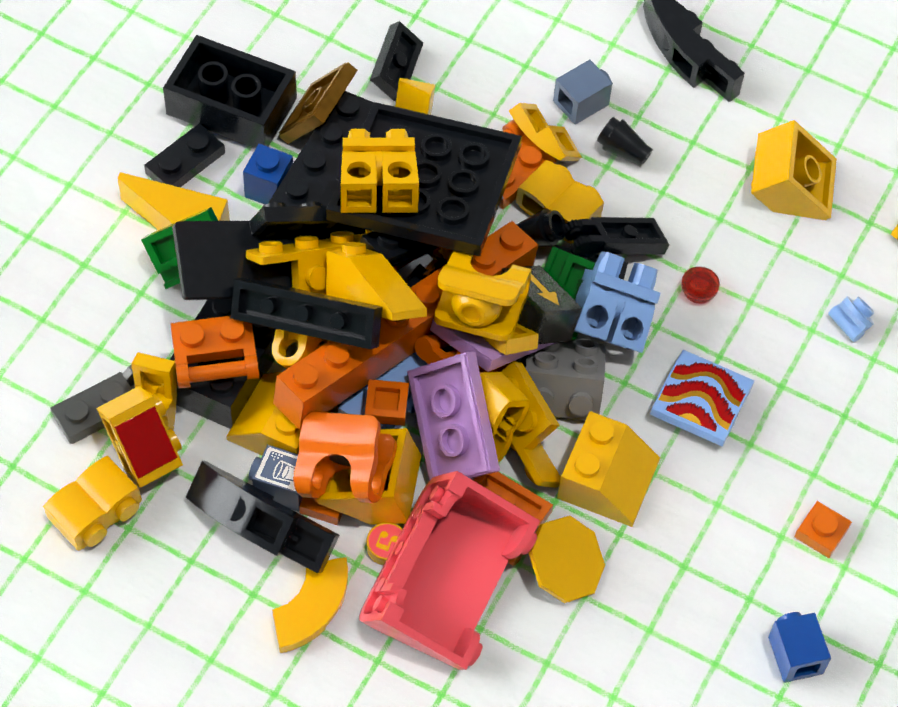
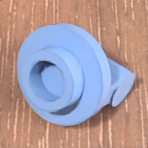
M847 296L828 313L853 342L858 341L865 334V331L874 324L870 318L874 311L859 296L855 300Z

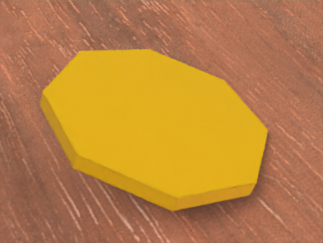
M570 515L540 524L536 532L537 540L529 552L539 587L563 603L594 594L605 567L595 532Z

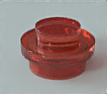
M706 267L690 268L684 273L681 281V288L685 296L694 303H706L717 295L720 286L716 273Z

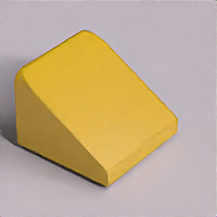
M400 78L395 107L431 115L436 85Z

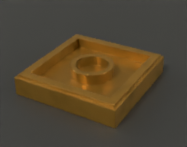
M347 62L311 83L280 130L279 137L289 144L324 124L358 70Z

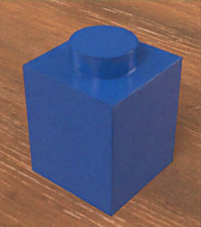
M258 144L243 170L245 198L264 205L268 204L293 165V156Z
M791 612L782 615L774 622L768 638L783 682L786 683L824 674L831 656L815 612L801 615L800 612Z

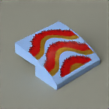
M683 350L667 377L650 415L723 447L741 408L751 392L754 380Z

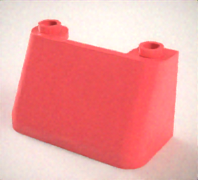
M458 471L433 477L423 489L361 609L359 620L371 628L454 668L467 670L468 666H472L476 662L482 651L483 646L479 643L480 633L475 631V628L509 559L516 558L520 554L526 555L533 548L537 540L535 530L540 520Z

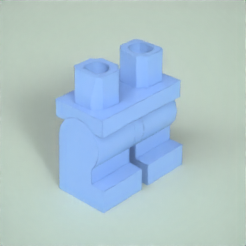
M601 251L593 270L585 269L582 277L583 282L577 292L572 313L567 314L563 327L628 350L643 353L654 315L655 304L658 303L661 294L653 290L658 270L640 263H634L629 280L625 281L619 278L625 258Z

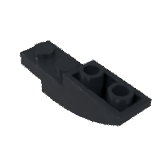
M644 0L643 9L651 35L664 57L677 73L693 88L705 81L728 102L735 99L740 94L745 72L740 69L737 63L720 53L709 40L703 39L700 36L703 22L699 20L697 15L687 10L676 0Z
M207 461L201 462L186 495V498L195 506L238 535L276 556L284 555L316 573L323 572L340 536L332 530L274 501V496Z

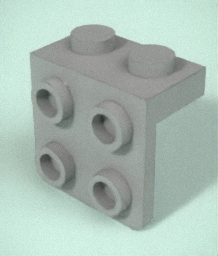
M587 338L578 339L577 341L562 339L557 343L527 355L525 368L555 417L586 420L589 411L600 414L605 379L606 347L603 344Z

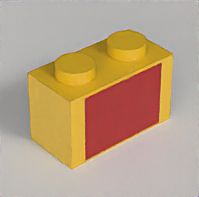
M138 386L96 408L127 476L139 488L183 465L177 453L182 449L181 443L175 432L171 428L167 429L162 417L166 416L167 412L157 394L150 395L141 386Z

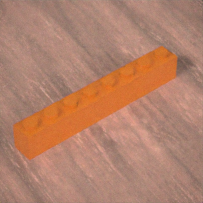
M511 221L487 237L481 256L473 255L471 265L477 272L491 276L506 273L512 265L533 269L539 244ZM444 266L410 287L427 308L426 317L396 321L381 318L379 347L371 350L328 341L276 376L273 404L301 430L303 420L310 412H328L368 385L369 379L375 380L415 353V342L418 338L427 334L435 336L430 331L443 292L438 287L437 281L438 275Z

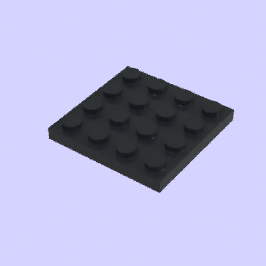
M373 102L362 129L370 132V138H386V132L390 129H405L408 137H415L419 178L418 213H382V186H377L376 213H341L340 177L326 208V220L481 256L520 151L522 136Z

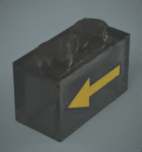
M540 265L524 266L532 269L528 297L517 324L538 333V344L571 341L582 311L581 306ZM502 268L501 274L506 273L510 268Z

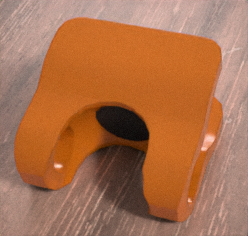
M310 412L305 416L300 431L299 454L293 476L295 489L301 497L319 498L325 493L330 479L337 472L343 469H351L350 486L353 495L360 502L376 503L382 497L387 474L396 455L397 441L390 434L380 433V422L374 416Z

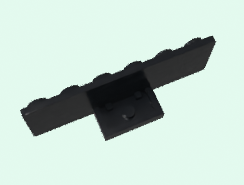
M283 202L268 203L263 205L250 221H178L172 228L182 298L184 300L232 299L234 279L241 277L292 288L291 261L260 265L246 259V250L259 248L258 244L264 241H280L285 245L295 243V238L300 236H316L321 240L329 239L332 232L350 231L354 235L365 234V229L326 220L327 206H322L321 202H307L300 206H286Z

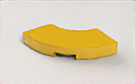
M346 557L328 560L321 573H316L306 568V579L299 594L288 604L272 609L280 653L297 649L314 640L326 630V626L334 618L338 610L341 609L348 584Z

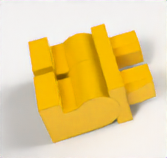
M351 129L349 131L348 138H343L341 213H376L377 186H382V213H418L419 178L415 137H408L405 129H390L386 132V138H370V132L366 129Z

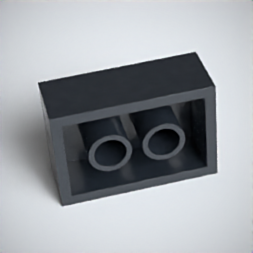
M196 34L163 87L166 114L193 125L200 123L209 131L254 148L258 144L268 147L297 99L296 71Z

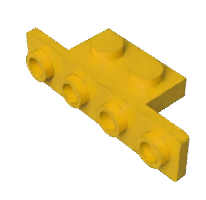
M365 229V234L372 232L371 230ZM337 231L330 233L329 239L321 240L316 236H300L295 238V243L285 245L280 241H264L258 244L259 248L246 250V259L260 265L291 261L292 288L326 295L327 251L342 249V244L346 242H360L361 236L364 234L354 235L350 231Z
M512 361L501 372L530 400V405L523 422L513 433L510 447L520 456L525 465L524 471L534 484L558 488L561 476L541 442L560 425L523 363Z

